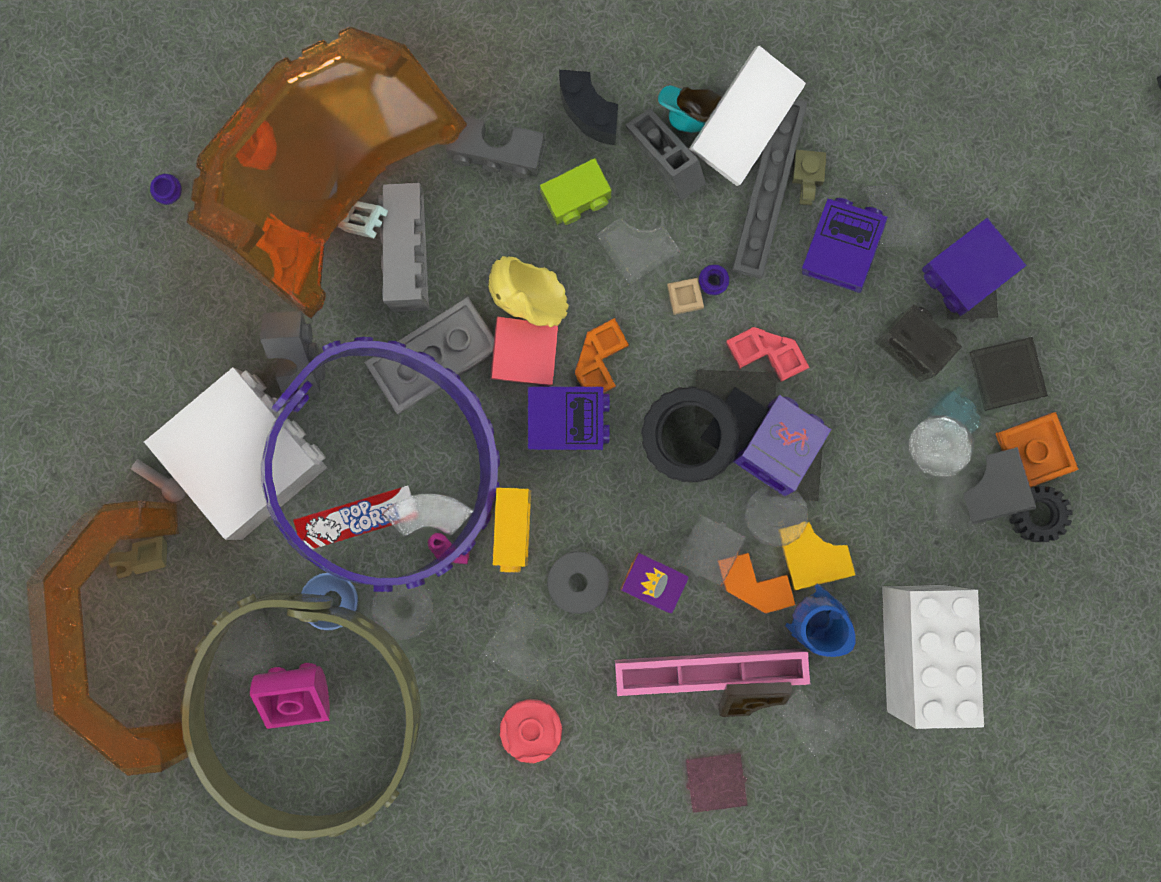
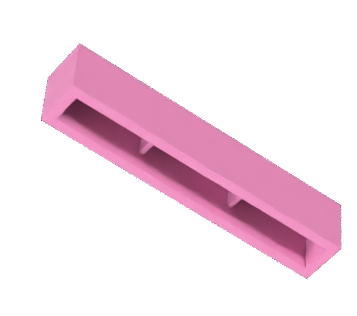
M801 648L615 660L617 696L725 690L726 684L791 682V685L810 684L808 652Z

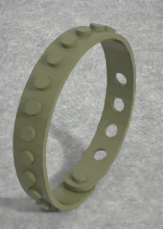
M274 593L256 598L255 594H252L237 601L238 609L231 613L225 610L212 622L215 627L208 636H203L195 648V653L197 654L185 675L184 682L186 686L180 706L183 742L196 775L208 793L227 812L248 826L269 835L300 840L324 836L336 837L357 825L363 827L376 818L375 813L383 805L388 808L400 794L396 788L412 760L418 741L421 702L415 673L409 659L396 640L382 626L359 612L344 607L332 606L333 598L325 595ZM283 607L287 608L288 616L299 618V621L318 622L320 620L347 627L367 639L377 648L392 668L400 685L406 710L404 748L393 779L373 799L357 808L332 815L309 816L289 814L273 809L249 795L223 768L212 748L205 724V689L211 663L223 637L245 613L261 608Z

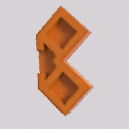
M615 318L587 332L575 370V376L581 387H603V394L615 388L616 385L602 360L629 346Z
M749 553L718 561L725 590L758 610L769 613L796 605L787 575L760 582L756 581Z

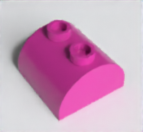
M304 663L299 666V669L287 671L281 667H274L269 669L268 673L254 675L250 687V696L267 729L329 721L328 687L325 674L320 666Z

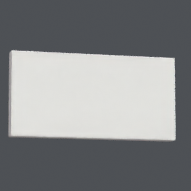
M755 47L689 150L736 186L741 185L806 83L762 47Z

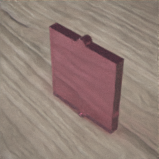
M740 752L686 759L689 781L686 784V788L690 790L693 813L748 806L744 784L747 778L743 775Z

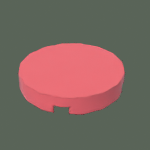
M526 699L516 702L506 711L501 721L500 738L503 747L511 756L521 762L537 763L546 760L556 751L561 741L562 724L559 715L551 705L541 700Z

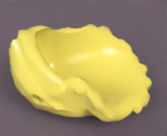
M502 256L500 260L495 261L492 265L489 275V291L495 304L514 317L526 319L529 323L537 326H558L561 320L565 319L569 304H567L565 288L557 280L556 273L549 271L545 267L538 268L532 264L523 263L516 257Z

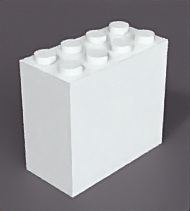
M234 367L144 441L225 540L244 539L270 517L261 485V461L266 438L273 423L284 409L282 406L277 413L271 409L277 399L275 397L271 398L263 392L267 387L257 375H251L247 370L242 372ZM288 418L284 421L277 436L272 460V477L280 507L327 468L322 462L326 458L316 445H310L302 438L306 435L304 430L294 420L291 422Z
M946 585L882 586L887 712L915 729L984 727L978 590Z

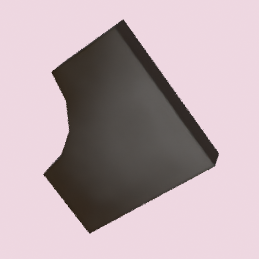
M791 682L726 684L718 705L719 715L722 717L750 716L753 712L762 708L786 705L792 694Z

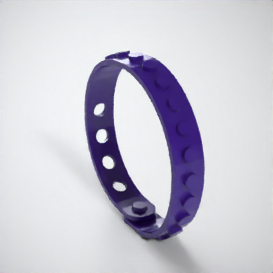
M356 337L353 342L341 344L340 340L334 341L322 347L323 353L316 356L300 372L271 408L277 413L284 404H287L271 427L266 438L261 461V485L267 509L274 524L289 545L302 557L323 571L346 581L373 585V592H393V585L406 584L407 589L425 584L424 578L436 574L438 577L443 575L453 567L451 562L461 554L465 556L476 544L474 539L481 529L484 530L491 519L492 513L490 511L493 501L496 500V488H499L497 480L498 467L500 466V455L498 449H496L492 423L486 417L477 395L460 381L461 378L454 371L444 368L435 362V359L429 354L413 351L406 348L405 344L397 341H373L372 337ZM341 357H381L408 366L423 374L446 391L457 403L469 422L476 440L480 463V484L476 504L467 525L452 545L438 558L421 569L392 578L369 577L353 573L331 563L313 551L299 538L285 518L278 503L272 477V460L277 436L291 411L293 410V412L298 413L310 397L306 393L313 384L307 380L300 389L298 387L314 370L327 362Z

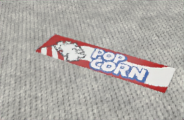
M404 486L297 518L293 522L299 538L311 549H315L415 519L417 514L409 487Z

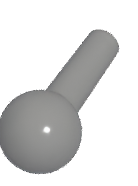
M139 459L132 465V471L161 488L162 495L166 500L178 502L185 497L186 492L174 478L168 479Z

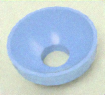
M329 573L314 576L306 583L301 592L304 594L326 595L329 591H335L341 596L342 601L339 607L353 611L357 610L358 595L354 585L350 581ZM327 621L308 622L321 630H334L342 627Z

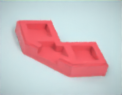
M753 327L726 341L739 369L767 355L780 382H783L809 368L796 341L784 336L774 335Z

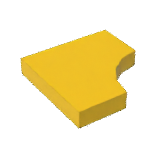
M810 522L778 530L793 590L855 576L848 545H832L824 542L814 533Z

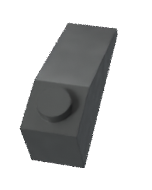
M651 108L625 124L664 183L680 200L706 184L697 157Z

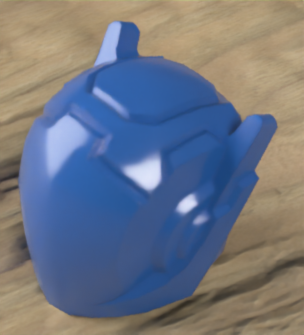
M816 584V592L806 596L798 604L792 614V624L786 623L785 627L792 632L791 635L815 654L826 657L848 654L856 644L854 626L846 608L825 590L823 586Z

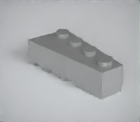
M420 183L383 185V195L378 196L379 206L388 210L386 217L383 216V225L380 226V240L383 244V255H381L383 302L392 312L429 310L424 190Z

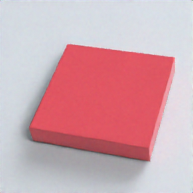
M497 317L490 379L552 386L558 326H537L529 323L527 320Z

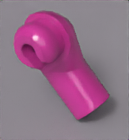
M434 533L428 539V547L436 558L452 545L447 537L441 533ZM470 551L465 556L461 554L451 563L468 564Z

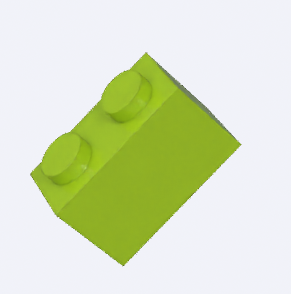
M595 158L540 185L541 195L557 225L562 222L565 225L571 224L581 218L580 213L589 209L597 211L605 207L609 203L608 200L611 199L612 190Z

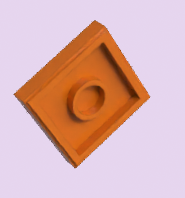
M1056 412L995 434L1002 451L1018 447L1030 487L1079 470Z

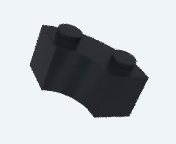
M559 69L561 100L568 117L586 136L601 143L615 145L618 104L606 101L597 94L591 83L590 72Z

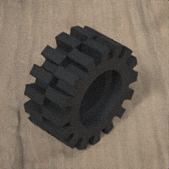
M1030 487L1035 503L1042 502L1050 509V520L1046 525L1040 527L1030 520V510L1016 513L1009 519L1010 524L1015 525L1013 530L1015 533H1020L1021 538L1030 540V542H1049L1059 539V535H1064L1067 532L1065 526H1071L1072 521L1067 520L1068 515H1073L1072 510H1067L1066 507L1070 505L1069 500H1063L1064 494L1061 491L1056 492L1053 487Z

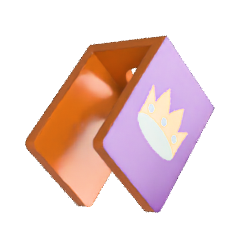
M637 552L620 589L665 612L673 613L688 581V576Z

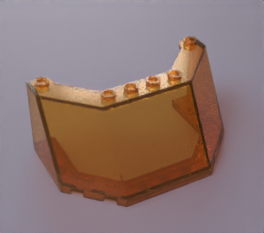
M352 27L339 31V38L328 44L323 39L302 49L303 56L293 61L286 57L276 62L198 155L196 167L200 170V175L194 179L191 200L195 202L194 210L188 212L187 223L290 306L297 311H302L310 319L323 307L326 293L321 288L324 245L329 239L330 234L347 217L349 211L359 198L365 195L368 187L376 177L385 170L387 165L435 144L446 145L455 142L467 126L461 115L405 44ZM337 180V191L329 198Z
M129 501L104 504L83 513L26 582L36 707L103 763L127 776L162 772L186 759L188 754L183 742L182 722L127 728L89 697L80 588L119 541L179 534L176 503Z

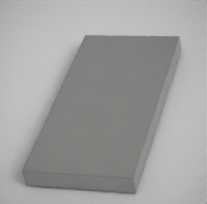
M469 297L397 342L405 344L406 348L413 351L429 354L435 359V362L444 368L451 369L460 376L493 355L494 336ZM372 357L364 362L398 415L441 388L423 374L398 362L381 357Z

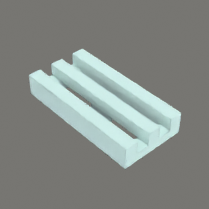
M351 200L338 227L348 233L374 239L377 233L372 229L374 226L380 228L382 221L378 218L379 216L386 217L388 210L379 205ZM357 210L371 214L369 217L353 214V212ZM350 220L353 222L365 224V226L348 223V221Z

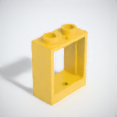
M496 488L493 565H500V572H520L521 566L525 567L528 565L531 490Z

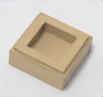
M698 278L667 284L673 315L704 308Z

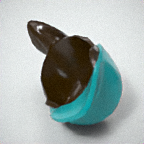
M670 85L662 88L658 95V102L669 109V121L672 126L677 130L687 133L700 132L722 99V96L709 89L693 90L689 87L680 89Z

